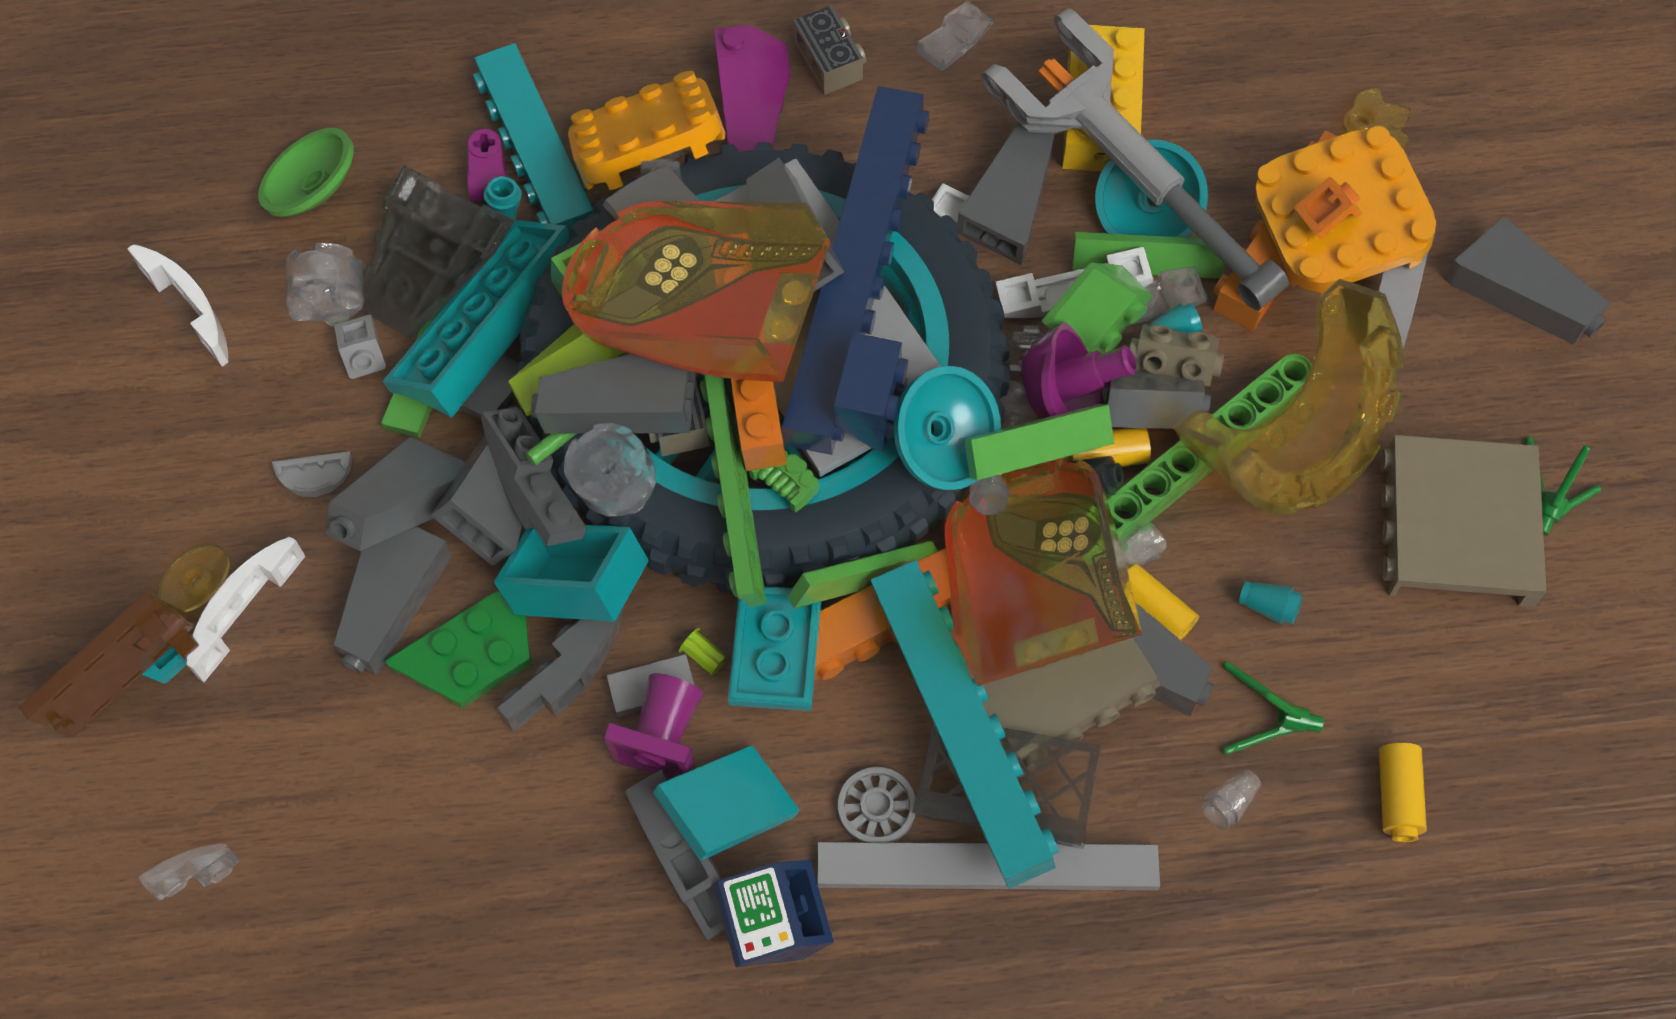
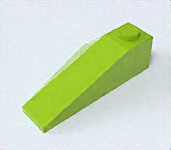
M656 306L636 320H620L609 316L604 319L633 325L663 314L660 309L657 310L658 306ZM574 324L508 381L509 386L527 417L532 415V395L538 393L540 377L630 353L592 341Z

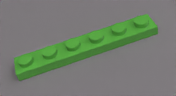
M704 374L705 379L701 380L700 387L705 402L709 404L711 417L706 418V427L710 439L715 442L716 455L712 456V467L716 478L720 479L722 493L717 496V501L722 517L726 518L728 532L723 534V542L727 555L732 557L734 570L729 573L730 587L734 596L738 597L749 607L764 605L767 603L746 467L741 451L731 378Z

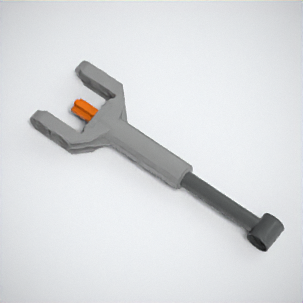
M1067 7L1054 17V24L1060 33L1061 41L1089 69L1077 79H1074L1055 59L1046 60L1043 67L1038 70V74L1057 93L1049 100L1046 108L1006 67L993 64L982 72L981 79L987 90L1027 132L1055 134L1072 128H1081L1156 205L1166 203L1242 280L1237 284V290L1249 307L1259 311L1289 286L1286 274L1275 262L1266 260L1263 264L1259 265L1182 187L1184 177L1110 104L1114 49L1073 9Z

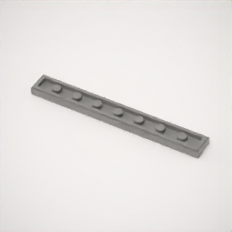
M818 842V888L1008 889L987 843ZM1057 844L1059 852L1053 854L1055 869L1010 889L1159 890L1158 845Z

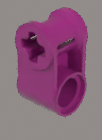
M490 129L477 130L468 139L469 169H467V181L471 202L485 201L484 190L488 183L496 177H507L500 137Z

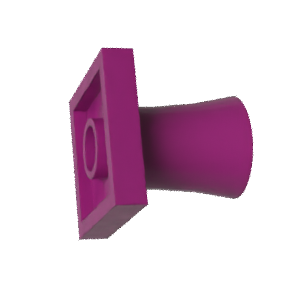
M660 673L650 674L636 730L612 723L608 725L604 741L613 762L651 774L662 769L668 779H673L696 769L691 748L681 745L680 741L692 714L704 695L702 690L674 676Z

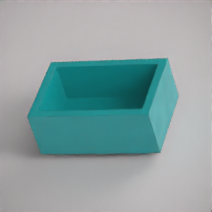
M585 525L586 530L583 539L546 546L536 529L530 528L525 530L516 549L509 556L494 584L515 615L615 622L649 560L630 527Z

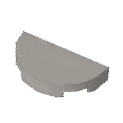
M350 451L273 461L272 464L276 477L288 491L301 497H318L332 492L345 481L351 471L353 456Z

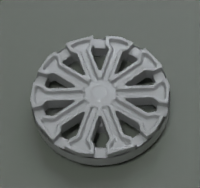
M883 767L866 768L852 775L843 785L838 798V815L843 828L852 838L861 843H894L910 830L914 822L917 806L915 793L909 782L896 771ZM872 776H878L880 779L878 787H873L870 780ZM891 780L896 781L897 785L888 792L886 790L888 782ZM857 782L862 783L866 792L862 793L854 788V785ZM900 794H907V800L894 801ZM846 797H852L860 803L847 804L845 799ZM907 810L909 815L904 818L894 811ZM862 813L853 821H848L846 817L848 814ZM887 819L898 825L900 829L893 832ZM869 821L865 834L857 831L858 828ZM877 823H879L882 829L883 837L874 836Z

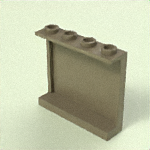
M1395 435L1388 449L1382 450L1380 459V470L1382 473H1386V484L1383 485L1381 492V507L1387 508V520L1384 521L1382 526V543L1388 545V557L1384 558L1382 577L1384 581H1389V596H1395L1400 587L1514 595L1518 596V606L1535 607L1547 592L1539 446Z
M1080 553L1043 574L1093 597L1112 626L1100 585L1092 571L1090 570L1097 589L1080 567L1065 565L1070 561L1087 564L1083 557L1077 558L1081 555ZM1105 594V598H1106V601H1107V603H1108L1109 599H1108L1107 595ZM1108 604V608L1111 613L1112 607L1110 604ZM1113 610L1112 615H1118L1116 614L1117 611ZM1116 617L1115 623L1124 624L1122 620H1117L1121 619L1120 617ZM968 619L949 632L954 643L962 641L968 652L972 664L965 667L972 680L977 678ZM1096 621L1015 646L1019 674L984 684L983 687L989 700L982 704L988 716L996 713L1006 737L1000 739V743L1005 753L1013 751L1021 769L1025 767L1026 770H1031L1045 762L1048 758L1046 754L1061 746L1062 749H1066L1078 743L1084 737L1082 732L1097 724L1098 727H1103L1116 720L1120 716L1118 711L1133 703L1135 706L1147 702L1156 695L1155 689L1161 685L1157 675L1133 638L1100 648ZM1124 626L1118 627L1119 632L1130 633L1127 627H1125V632Z

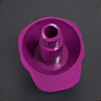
M1064 322L1047 330L1034 341L1022 359L1021 373L1027 400L1036 415L1043 419L1097 404H1104L1101 390L1108 388L1112 380L1128 375L1133 376L1137 365L1133 352L1125 345L1122 348L1104 354L1097 350L1089 352L1080 336L1067 322Z

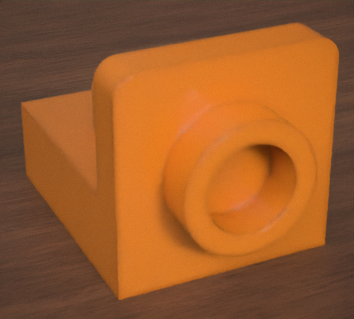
M1331 177L1327 178L1293 207L1320 239L1348 215L1352 214L1358 218L1362 214V211L1355 204L1361 198L1346 181L1339 185Z

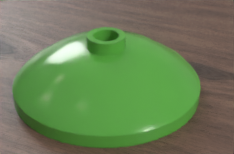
M325 128L312 132L289 146L272 163L261 181L258 191L260 205L273 216L289 217L305 213L329 200L341 187L351 168L354 145L350 137L341 129Z

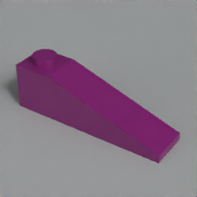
M750 25L714 29L727 144H735L738 151L755 150L757 142H771L773 146L779 116L784 105L786 88L791 77L786 43Z

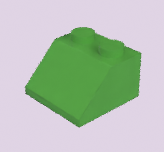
M1089 263L1042 319V322L1050 329L1067 322L1080 336L1089 352L1097 350L1100 353L1111 351L1122 340L1121 333L1129 324L1135 323L1145 314L1147 310L1145 305L1153 295L1123 265Z

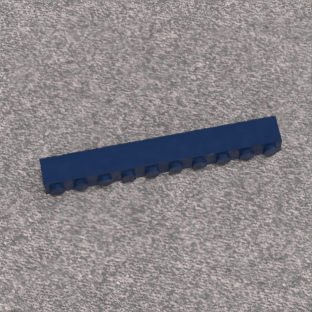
M882 86L877 88L832 248L844 273L821 287L782 425L785 446L832 455L836 441L842 442L846 431L834 424L833 406L853 332L864 335H871L873 332L876 311L872 310L874 299L881 300L885 285V276H881L883 265L890 266L894 252V242H890L892 232L900 231L903 218V209L899 208L901 198L908 199L912 176L908 175L910 165L917 166L921 150V143H917L919 133L925 134L928 127L929 111L924 110V94Z

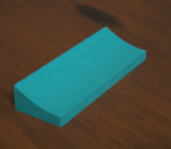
M516 220L382 381L391 393L400 394L426 404L452 418L521 333L522 327L527 325L525 321L527 310L533 297L536 296L534 287L547 265L551 264L550 257L556 247L564 246L569 240L570 236L567 226Z

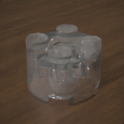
M316 243L315 250L306 251L301 254L299 248L293 250L287 256L285 263L286 305L289 308V316L296 321H323L333 327L335 324L349 321V317L357 314L362 309L364 303L362 259L358 261L353 257L352 249L338 244Z
M615 423L596 424L592 426L593 430L584 433L578 440L575 438L570 443L565 455L564 473L566 478L569 480L574 492L592 511L608 517L624 516L628 513L635 514L644 508L656 484L654 461L642 441L629 428Z

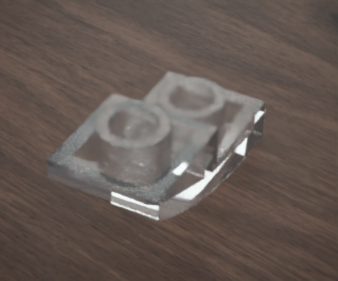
M966 1L944 16L941 27L918 41L916 52L943 71L969 51L991 28L994 20L969 1Z
M1196 267L1160 272L1157 280H1153V283L1145 286L1153 297L1145 305L1147 307L1145 314L1133 324L1155 320L1179 303H1182L1183 306L1192 303L1195 307L1206 302L1207 296Z
M225 843L195 848L171 857L152 867L138 878L146 890L160 901L164 897L178 894L186 887L188 880L192 877L198 880L204 887L210 883L214 884L222 881L232 872L233 866L239 863L240 859Z

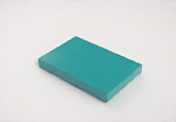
M765 586L767 604L749 607L742 600L738 599L728 705L812 711L821 602L794 609L787 597L792 588Z
M753 745L658 784L653 792L700 861L794 819L800 811Z

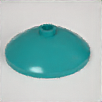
M1147 140L1184 177L1182 187L1206 211L1208 204L1207 180L1195 158L1185 149L1174 143L1163 140ZM1111 159L1108 161L1098 179L1095 194L1097 214L1108 234L1189 238L1194 233L1166 203L1151 206L1149 204V197Z
M956 366L934 367L917 375L903 391L894 420L895 444L904 466L918 481L939 490H957L975 483L977 480L970 479L964 439L1001 429L999 409L988 386L971 371ZM932 423H933V425H934V433H933V434L931 433V424H932Z

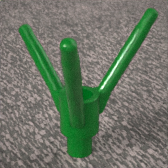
M1527 436L1525 438L1526 445H1534L1533 438ZM1588 445L1582 447L1556 493L1545 492L1540 470L1543 535L1547 536L1553 523H1559L1561 517L1571 509L1601 491V486L1595 485L1570 500L1565 498L1567 491L1590 451Z
M1227 661L1223 664L1224 669L1279 709L1277 727L1223 747L1222 751L1225 755L1278 736L1292 734L1293 731L1304 733L1306 730L1317 733L1321 732L1324 725L1323 717L1310 714L1309 709L1292 705L1230 662Z

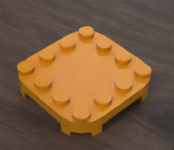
M685 71L676 75L672 82L663 85L657 83L643 87L639 94L628 98L624 96L615 97L607 101L604 107L597 110L584 109L574 113L571 116L573 124L569 128L568 137L573 159L584 186L590 190L594 185L606 182L609 190L624 187L620 172L689 146L695 160L709 154L706 144L717 139L724 140L726 133L706 82L701 78H696L694 71Z
M1382 126L1351 131L1287 153L1261 166L1258 170V179L1255 186L1257 214L1261 213L1284 264L1285 274L1293 287L1297 284L1305 290L1321 293V297L1336 295V288L1405 264L1410 270L1422 263L1423 257L1432 247L1436 228L1434 211L1403 148L1395 138L1390 136L1389 131ZM1329 177L1333 178L1339 185L1346 181L1361 198L1355 204L1362 211V214L1358 218L1352 214L1348 215L1320 239L1293 207Z

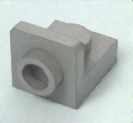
M371 314L334 325L338 350L349 378L354 379L386 368V363L379 346L376 326Z

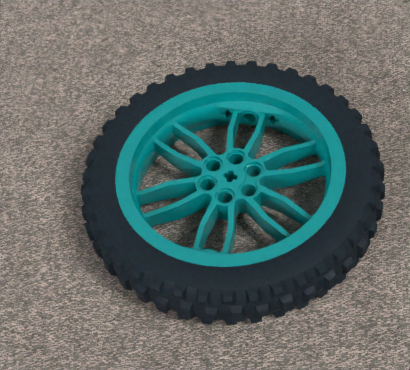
M757 142L755 150L738 151L735 144L721 146L720 153L711 154L708 157L702 156L696 160L692 152L686 154L685 162L681 165L671 167L667 162H663L654 166L652 171L668 166L706 206L746 185L747 178L777 158H780L784 164L797 159L840 221L856 163L852 164L844 161L842 152L827 149L822 156L809 153L805 144L793 143L790 149L774 150L771 142ZM633 177L629 179L628 181L623 183V186L625 187L629 183L636 180V178ZM921 192L917 195L910 193L908 199L901 198L899 208L903 209V218L900 231L892 232L890 242H894L890 266L883 265L881 276H885V287L940 366L964 368L977 375L988 386L996 400L1002 424L1005 405L1000 402L999 398L1008 395L1010 369L1004 366L1003 362L1009 359L1010 350L1008 337L1000 332L1003 329L1005 317L1002 304L991 298L993 294V281L988 271L978 268L976 264L978 252L970 241L960 240L958 237L959 225L951 216L944 215L940 217L934 211V201L925 193ZM603 197L594 205V211L584 221L579 220L569 230V240L564 246L556 247L550 257V262L552 257L618 223L603 206L608 197ZM641 246L638 247L640 252L644 250ZM644 251L642 255L649 263L651 257ZM551 264L547 265L534 287L536 296L533 297L527 310L525 319L527 325L522 327L520 336V355L523 361L518 363V372L575 324L571 309L551 282ZM692 280L687 282L688 286L692 283ZM695 285L690 288L696 301L703 298ZM696 377L697 386H700L701 380ZM702 397L701 403L706 420L707 417H711L709 404ZM533 415L528 416L534 424L532 428L540 441L550 435L544 433L538 418H534ZM782 418L780 419L781 429L784 422ZM933 423L931 424V433H932V434L934 433V425H933ZM579 433L551 454L553 458L551 474L557 483L561 484L564 488L562 491L575 510H582L586 514L587 525L630 527L649 560L647 563L648 569L663 575L673 571L679 574L682 583L695 587L698 584L704 585L706 581L716 583L719 591L732 593L729 583V573L734 571L732 557L727 555L723 542V534L728 532L726 518H723L720 513L717 496L722 493L721 484L713 483L716 476L712 467V456L716 455V449H714L696 477L670 465L679 453L662 456L660 448L658 452L653 454L644 446L635 433ZM889 438L886 440L884 452L873 449L858 461L853 458L842 464L844 469L818 479L819 492L796 513L790 509V502L786 500V497L780 496L779 491H774L772 488H749L763 584L765 587H794L803 573L915 545V542L925 536L928 531H933L942 522V519L945 520L955 510V505H958L965 496V490H970L973 484L957 490H939L924 485L906 469L898 454L895 438ZM784 445L788 455L795 454L802 459L797 448Z

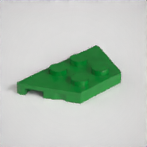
M497 590L388 658L385 662L389 669L397 675L400 673L417 682L418 686L432 693L436 692L444 696L445 700L464 708L532 664L530 645L528 643L527 616L515 615L500 591Z

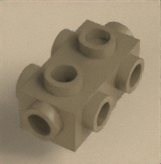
M1143 325L1140 339L1132 338L1130 350L1136 359V371L1184 378L1192 381H1203L1204 386L1209 387L1212 376L1220 377L1225 355L1217 353L1220 338H1216L1213 334L1175 331L1164 325Z

